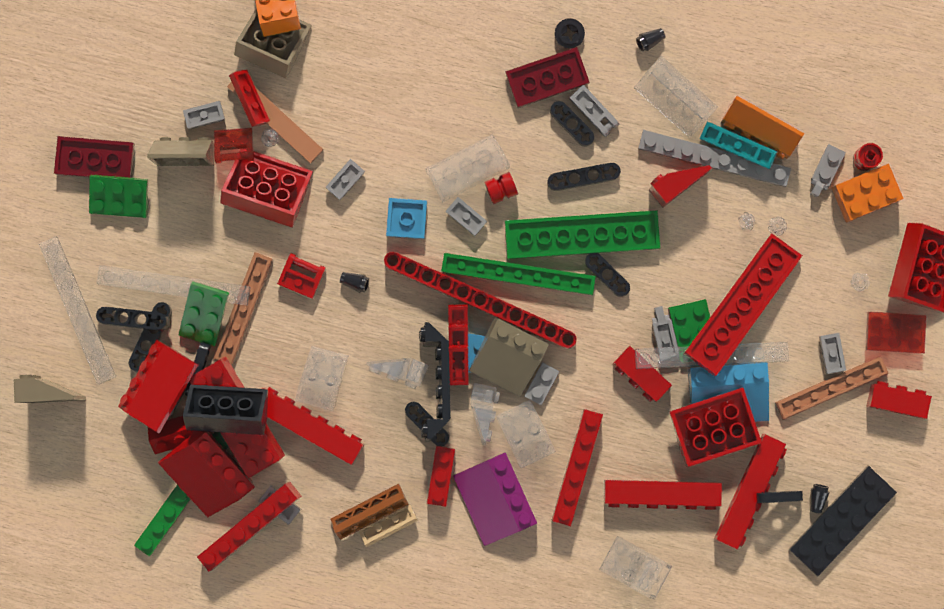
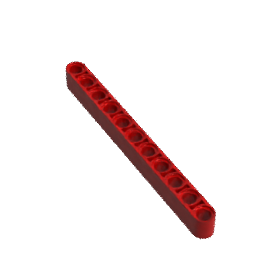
M389 252L384 257V264L389 270L562 348L569 349L576 344V335L570 330L399 253ZM391 256L397 257V265L390 266L388 259ZM408 264H413L416 270L414 273L408 274L405 272V267ZM425 272L433 274V279L430 282L423 280L422 276ZM448 280L451 286L449 289L443 290L440 287V282ZM462 287L468 290V295L464 298L459 297L457 294L458 289ZM479 295L484 296L486 299L485 304L481 306L475 303V298ZM495 303H500L503 306L501 313L493 312L492 306ZM518 311L521 315L520 320L512 321L510 313ZM528 320H537L538 327L530 329L527 326ZM553 327L556 332L555 336H546L545 329ZM564 335L572 336L573 343L571 345L563 343L562 338Z

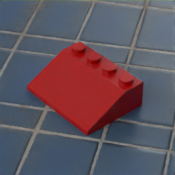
M241 147L221 190L220 204L293 228L313 171Z
M907 223L888 297L944 313V231L923 223Z
M156 340L150 347L145 361L140 364L135 378L131 380L126 394L121 397L118 407L152 430L160 433L197 369L198 364L172 347Z
M743 387L669 411L686 467L762 443Z
M195 431L158 462L207 518L239 501L255 488L252 479L247 478L243 469L213 435L207 431Z

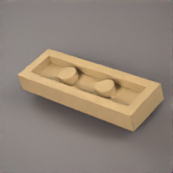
M409 503V505L359 530L365 546L368 547L417 522L418 519Z

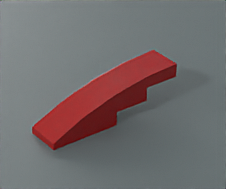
M448 305L450 385H469L468 305Z

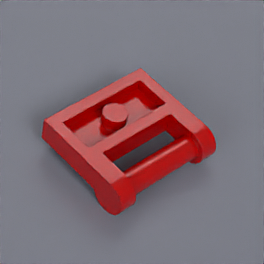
M290 253L277 284L313 299L326 267L316 266ZM294 264L316 273L315 279L292 270V265Z

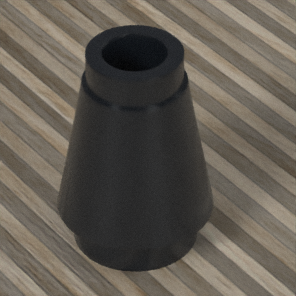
M659 28L639 34V37L636 38V43L641 51H649L665 39L666 36L663 29Z
M343 272L340 277V283L358 293H365L369 285V278L364 274Z
M813 484V488H811V512L822 513L830 493L828 486Z

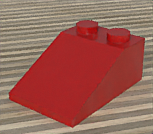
M707 165L667 173L665 176L660 174L650 183L652 186L649 191L663 208L705 176L712 167Z

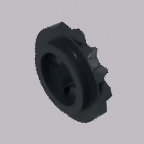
M567 18L557 24L555 39L558 45L565 49L575 48L584 40L585 30L578 20ZM567 26L571 32H577L572 35V41L568 36H562L567 33Z

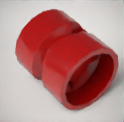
M874 143L864 144L853 155L854 165L861 171L872 170L883 159L882 149Z
M510 172L500 175L498 180L492 178L484 182L493 205L503 201L504 197L509 199L518 195Z

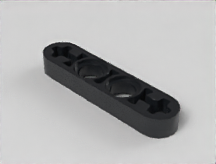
M606 163L557 172L548 177L547 185L553 191H560L609 182L619 177L621 169L616 163ZM610 167H613V170H617L614 177H611V174H604L605 179H602L600 168H603V172L609 171ZM590 170L598 172L599 177L596 180L588 178ZM573 173L578 174L580 177V181L576 184L569 181V176ZM562 175H566L567 186H564V182H560L558 187L550 183L553 181V177H556L557 180H562Z
M159 302L154 306L152 312L160 313L158 308L166 306L167 314L164 315L170 318L172 313L170 305ZM151 319L153 323L163 324L158 320ZM143 329L129 359V367L133 371L138 372L140 367L135 368L136 364L133 363L134 360H138L140 357L137 352L149 354V350H142L141 343L148 340L152 346L156 340L159 341L163 331L152 334L149 330ZM142 356L140 362L142 363L146 358Z
M101 307L96 312L97 321L105 325L164 331L169 326V318L158 312L114 307ZM108 313L114 315V319L109 317L103 318L102 315ZM127 313V321L121 323L119 320L120 315ZM140 315H145L146 322L143 325H139L137 322ZM161 318L163 320V324L160 325L151 322V319L160 320Z

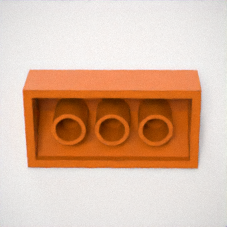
M739 96L735 97L721 120L726 129L730 131L736 130L741 133L740 136L749 140L752 139L763 146L777 151L776 157L780 159H788L805 134Z

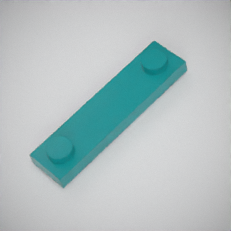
M708 121L699 138L767 169L771 168L778 153Z

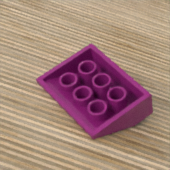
M506 452L453 475L484 546L537 524Z

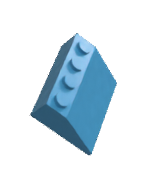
M768 363L726 365L722 367L717 376H713L702 367L688 368L690 405L743 387L755 422L769 421Z

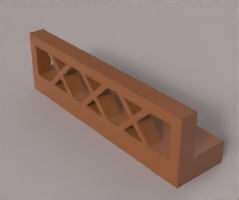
M397 484L330 520L335 534L341 540L409 505L401 486ZM396 491L399 492V493H397V494H395V495H393V496L390 497V495H391L392 493H394V492H396ZM359 510H364V511H362L361 513H359V514L356 515V512H357V511H359ZM342 519H347V520H345V521H343V522L337 524L338 521H340V520H342Z

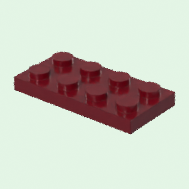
M578 47L505 71L517 108L590 84Z
M57 136L54 174L90 178V175L131 178L135 143Z

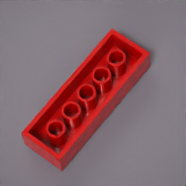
M226 356L194 374L189 381L191 385L245 388ZM267 424L264 435L220 432L248 479L285 456Z

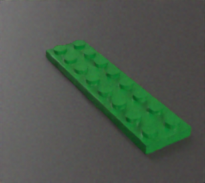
M658 210L505 220L507 259L660 249Z

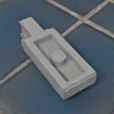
M830 144L827 145L811 178V184L814 187L810 195L817 197L822 189L827 190L846 152Z
M663 306L655 307L656 318H652V327L660 361L680 357L672 320L669 315H664Z

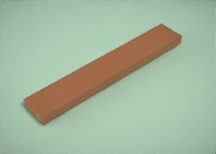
M231 82L227 86V88L230 89L238 97L235 88ZM256 88L270 120L267 124L311 164L322 153L323 149Z
M254 252L214 360L218 361L226 356L231 366L233 365L272 264V258Z
M879 356L775 402L782 420H785L889 373L882 357Z

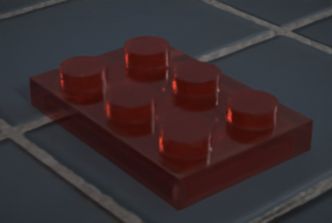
M867 312L865 350L925 354L926 315Z

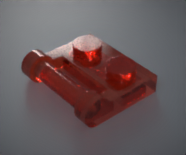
M253 129L215 130V163L219 164L222 161L246 159L254 161ZM247 148V152L221 154V150Z

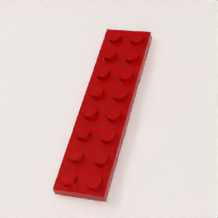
M771 233L684 354L713 376H717L803 255Z

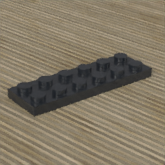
M867 466L799 537L789 550L816 576H819L897 492L870 466Z

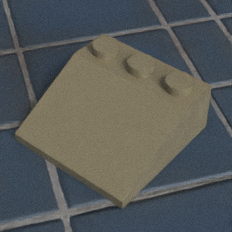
M256 8L236 41L234 55L286 79L312 25L300 20L301 29L264 37Z
M162 137L160 141L153 142L147 158L157 166H214V142L209 140L208 137H199L198 140L180 137L176 141H171V138Z
M498 318L493 319L469 372L520 397L539 366L549 344Z
M20 375V379H14V403L86 400V396L47 379H41V376Z

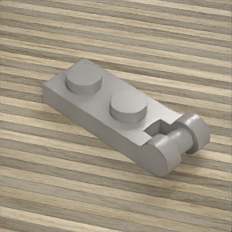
M584 85L569 98L604 137L610 134L609 131L613 127L616 128L620 125ZM604 118L608 120L606 125L601 123Z

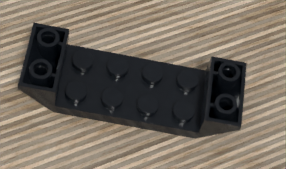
M425 322L424 326L419 330V342H423V347H436L435 361H439V366L435 369V378L439 380V385L436 387V399H439L440 403L436 407V418L440 419H427L425 424L421 426V437L425 438V442H430L451 419L449 341L429 322Z

